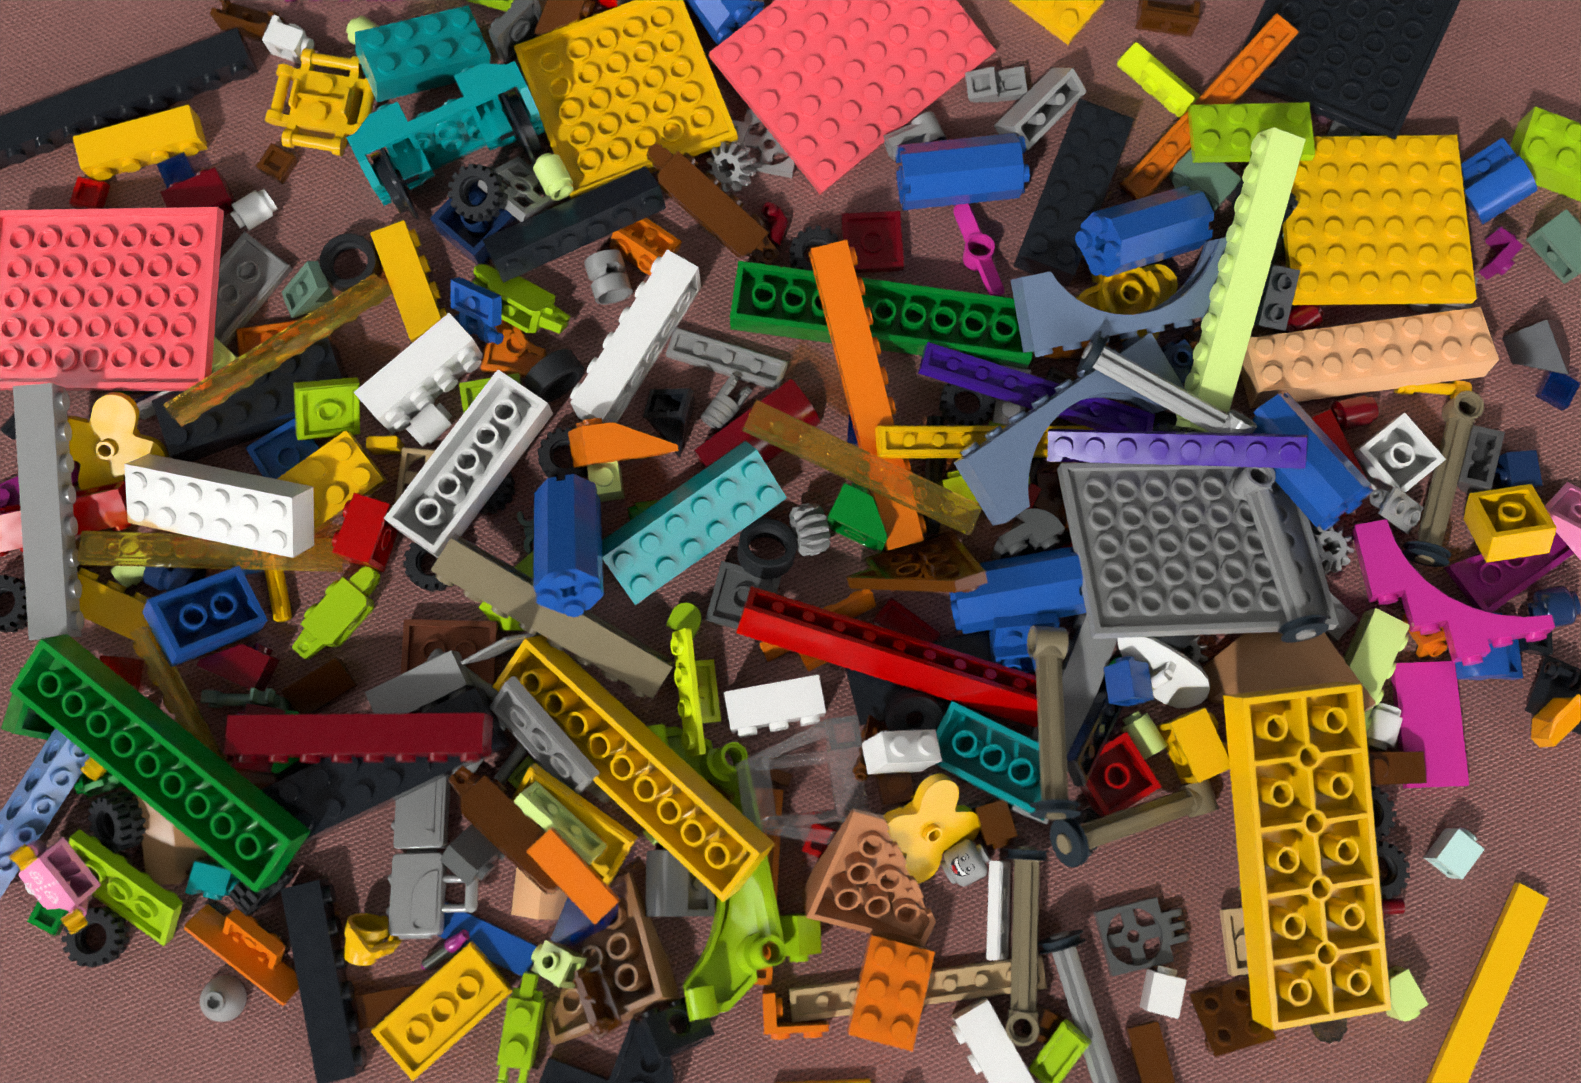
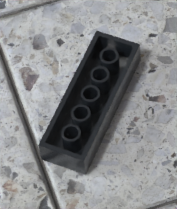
M1078 99L1013 267L1033 275L1051 271L1062 286L1068 287L1083 255L1076 244V234L1081 231V224L1093 212L1100 210L1134 118L1086 100Z
M328 337L215 377L211 379L210 391H177L152 400L170 457L193 462L267 435L294 419V383L348 378L338 348Z

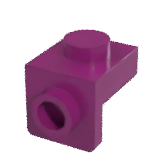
M1499 227L1485 239V242L1497 253L1479 273L1487 280L1497 273L1502 276L1515 264L1512 258L1524 245L1517 240L1513 233L1506 231L1503 227Z

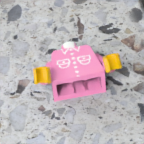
M64 837L48 849L43 841L33 840L27 845L23 844L9 856L21 870L19 877L25 883L26 891L34 895L46 909L61 908L69 911L61 920L71 935L88 925L85 919L89 905L88 896L97 890L101 884Z

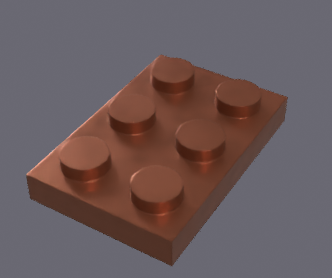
M404 619L401 674L424 664L433 650L437 648L442 649L444 653L451 650L460 652L463 660L498 642V622ZM497 657L465 664L468 669L480 676L484 681L489 684H495Z

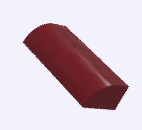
M791 378L694 450L695 455L702 466L707 468L738 445L747 441L757 449L764 462L768 463L819 425L820 419L810 401Z

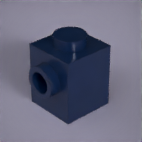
M1186 339L1178 344L1171 341L1161 348L1183 386L1194 362L1193 349Z
M1537 451L1506 452L1500 455L1493 480L1497 489L1532 484L1534 489L1543 486Z

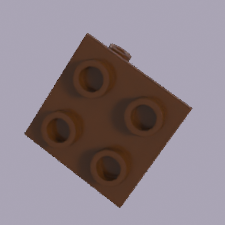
M1249 978L1189 995L1207 1038L1204 1039L1205 1047L1208 1052L1213 1053L1214 1058L1277 1039L1273 1030L1252 1019Z

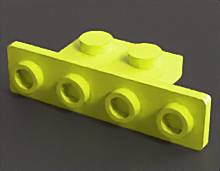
M1134 43L1117 62V66L1179 119L1186 113L1190 105H1193L1200 97L1197 92L1138 43Z
M683 628L672 633L670 647L676 666L674 681L678 686L679 692L678 714L682 718L683 733L681 742L686 756L692 757L706 753L703 724L720 722L721 714L714 659L695 661L691 628Z

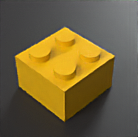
M1532 484L1469 493L1463 519L1486 563L1550 552L1557 527Z
M1206 708L1187 712L1156 726L1168 744L1165 749L1181 784L1199 783L1230 769L1228 745L1225 742H1221L1216 731L1219 729L1217 720L1211 712H1207Z

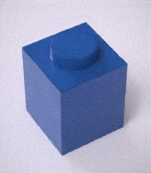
M1125 656L1117 658L1115 664L1104 667L1109 704L1129 707L1154 700L1147 662L1135 661L1134 657Z

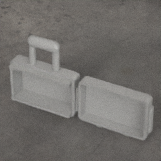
M451 774L396 800L395 820L391 823V828L394 830L393 845L397 849L407 850V853H397L392 858V873L388 876V881L391 883L390 906L386 909V914L389 916V934L391 936H399V939H432V935H441L444 932L445 913H472L478 907V877L469 886L465 884V904H445L446 883H464L456 875H446L447 866L440 861L443 853H437V849L446 848L448 844L449 778Z

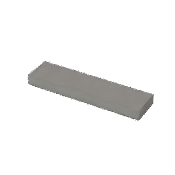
M677 327L674 328L666 351L667 358L729 377L734 374L739 380L772 390L782 386L789 365L788 361Z

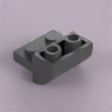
M1035 508L1025 509L1016 516L1010 531L998 537L990 559L994 561L1022 556V554L1028 555L1054 550L1055 546L1061 542L1059 539L1065 528L1059 519L1050 512Z
M668 850L646 852V917L715 916V894Z

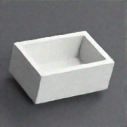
M819 675L724 692L730 729L732 733L738 732L739 738L757 735V729L769 727L770 732L789 729L788 723L800 721L801 726L818 724L820 717H824L826 713Z

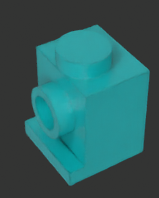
M208 860L195 861L185 893L190 895L203 893V897L222 900L223 896H228L230 891L234 889L233 887L241 882V880L220 863Z

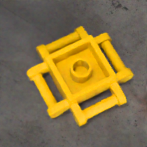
M304 48L301 54L302 64L300 69L293 68L287 64H278L276 70L278 80L271 108L266 112L265 121L275 126L286 127L283 130L281 140L284 147L294 148L295 146L331 151L333 155L343 156L348 142L346 137L354 134L368 115L372 113L375 97L367 78L362 79L364 71L357 56L345 58L316 53L314 49ZM315 65L350 70V75L347 77L316 72L314 67ZM290 81H293L288 102L291 109L289 115L282 112Z

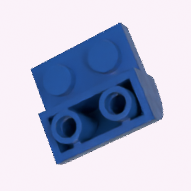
M1504 138L1499 139L1461 164L1465 202L1482 225L1537 191L1536 182L1521 156L1515 154Z
M1057 612L994 618L993 629L989 631L991 661L1025 673L1036 672L1035 660L1028 655L1027 651L1029 629L1033 625L1059 627Z
M1518 639L1513 640L1512 645L1493 648L1492 644H1489L1491 652L1482 658L1483 662L1463 666L1462 661L1455 662L1457 679L1481 681L1486 679L1517 680L1523 678Z

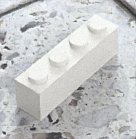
M985 997L951 1015L955 1025L950 1028L959 1044L961 1045L966 1042L971 1054L967 1058L976 1074L982 1072L988 1083H1035L990 1002Z

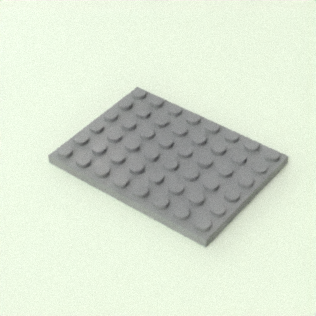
M1061 463L1057 472L1073 549L1079 555L1083 575L1081 588L1092 639L1279 632L1278 629L1287 622L1249 503L1241 499L1234 490V481L1245 467L1121 463ZM1275 481L1271 485L1273 489L1272 494L1313 615H1325L1327 620L1324 623L1329 624L1330 628L1328 630H1333L1339 623L1310 521Z

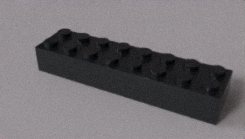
M475 687L422 712L485 713L493 717L491 755L510 746L496 714L490 709L491 702L485 689ZM460 756L448 757V762H428V757H416V762L403 763L396 762V757H384L383 763L363 762L364 757H352L351 763L331 762L332 757H328L320 761V763H315L261 789V791L311 831L302 845L441 778L455 773L461 766L467 767L475 762H461ZM480 756V760L488 756Z

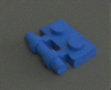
M457 277L451 279V308L459 311V314H456L454 317L468 334L474 333L478 335L480 340L486 343L501 344L504 336L497 331L495 326L502 324V296L464 278Z

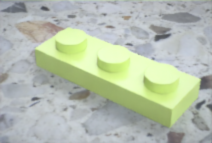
M537 781L523 790L514 800L523 812L535 820L546 832L554 827L588 865L606 849L607 845Z

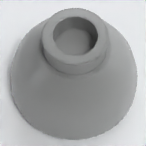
M227 975L216 977L203 988L200 995V1008L204 1015L212 1021L227 1022L233 1020L245 1007L247 999L246 990L243 984L235 977Z

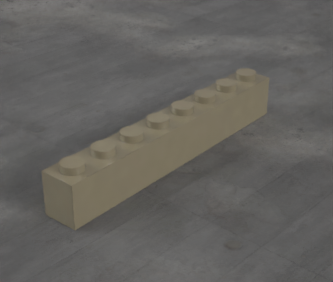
M456 533L451 536L431 569L432 572L436 573L435 577L440 582L448 586L455 584L465 590L463 593L469 599L475 602L483 600L493 606L491 610L506 619L509 616L520 622L519 626L528 633L535 635L538 632L547 637V642L558 650L566 648L575 654L574 658L586 666L591 664L602 669L601 673L606 678L617 682L618 679L629 685L628 689L637 696L644 698L647 695L653 699L672 669V660L588 610H584L583 614L578 617H569L565 613L562 614L539 605L536 602L533 578Z

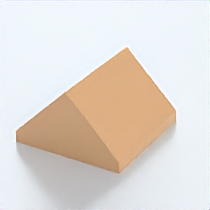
M516 868L511 915L542 920L576 919L577 905L560 889L555 894H544L528 877Z

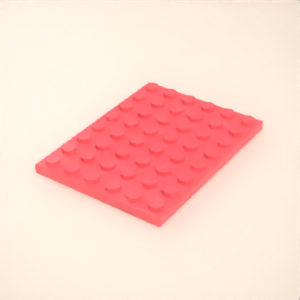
M775 0L709 53V57L821 195L884 144V135L906 126L965 78L966 72L975 70L992 56L996 50L957 0Z
M218 207L0 210V390H13V386L53 383L64 387L66 391H210L224 211Z

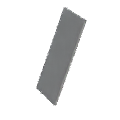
M537 632L535 635L527 633L506 637L461 661L463 665L503 656L518 648L525 638L541 634Z

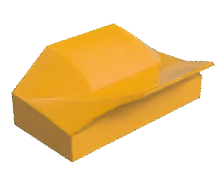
M1581 695L1553 698L1532 718L1531 739L1540 748L1556 746L1581 722Z

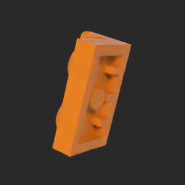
M644 218L613 232L609 248L620 251L624 259L651 276L650 270L655 259L658 256L663 257L666 250L676 254L680 250L682 241L648 218Z

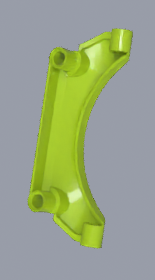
M664 724L647 726L706 781L711 780L735 792L736 796L732 805L762 831L748 754L743 745L731 742L721 748L713 749L712 741L704 738L706 753L687 757L681 742L683 729L676 726L666 728ZM725 753L732 757L733 766L726 762ZM767 855L740 891L724 902L716 896L715 916L706 946L697 964L683 983L689 1021L719 1015L718 1013L729 1011L757 982L756 970L776 966L785 959L786 946ZM764 944L769 947L771 952L769 960L763 955Z

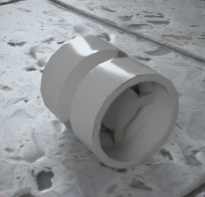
M604 250L594 253L585 259L584 265L588 278L594 281L591 284V289L597 304L617 303L632 295L633 290L628 275L624 274L626 267L620 251Z

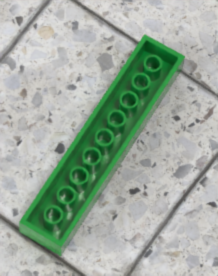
M738 261L730 312L731 330L831 343L813 271ZM862 278L865 286V295H862L864 308L869 307L871 310L873 325H869L872 337H877L880 350L922 356L927 342L995 364L1024 369L1028 367L1032 359V352L1023 353L1013 298Z
M68 634L41 638L9 689L10 692L256 893L278 881L311 832Z

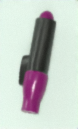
M462 930L448 938L445 943L422 959L421 968L423 970H430L443 959L453 958L461 951L462 944L470 938L468 931Z

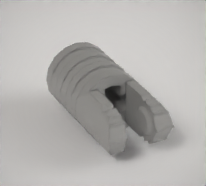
M734 374L728 378L700 416L705 424L717 432L729 424L753 391L746 386L738 393L734 401L729 398L728 394L738 381Z

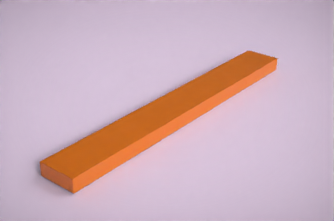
M1276 13L1193 105L1234 104L1297 36L1299 31ZM1188 110L1121 182L1119 187L1134 200L1150 196L1169 176L1174 166L1191 150Z

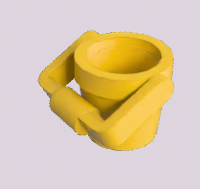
M368 913L352 914L348 917L345 927L344 958L354 965H372L376 962L377 958L393 953L403 939L389 934V919L386 916L380 917ZM387 937L389 941L383 942L384 938Z

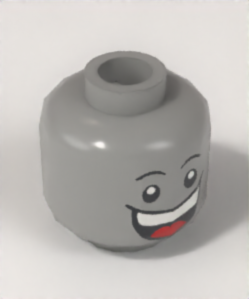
M965 839L950 849L945 850V860L941 861V865L952 884L958 883L960 886L966 887L988 874L986 863L991 861L982 843L977 846L974 841Z

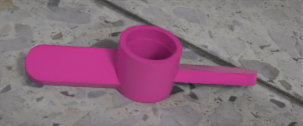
M969 204L956 205L953 211L965 240L962 257L963 263L968 269L979 271L989 295L1001 297L1005 293V289L992 261L995 249L994 241L991 237L982 233ZM982 249L987 255L976 256L970 250Z

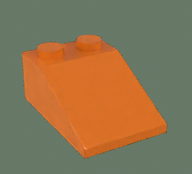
M602 418L583 420V422L576 423V429L568 431L574 468L660 456L678 451L677 444L614 422L603 423Z

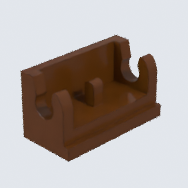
M219 0L222 3V9L219 10L212 7L210 12L211 17L220 30L227 32L237 28L243 37L264 43L262 38L273 15L279 16L277 12L268 10V13L231 3L230 0Z
M1138 0L1135 29L1191 37L1199 23L1200 0H1194L1190 6L1154 0Z

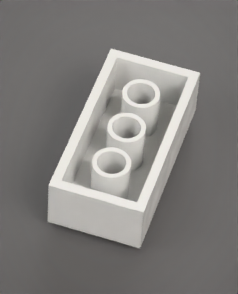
M448 313L353 393L377 420L394 434L396 431L400 432L406 429L411 424L409 421L429 403L434 404L435 398L441 393L452 390L457 385L458 379L466 372L471 373L476 370L481 364L483 354L473 338Z

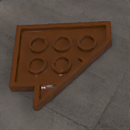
M951 530L925 538L924 541L865 557L867 569L846 576L850 589L957 593L971 592L976 590L979 585L988 583L985 570Z

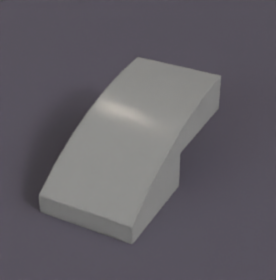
M1024 66L996 72L994 67L965 73L969 102L1018 100L1028 92Z

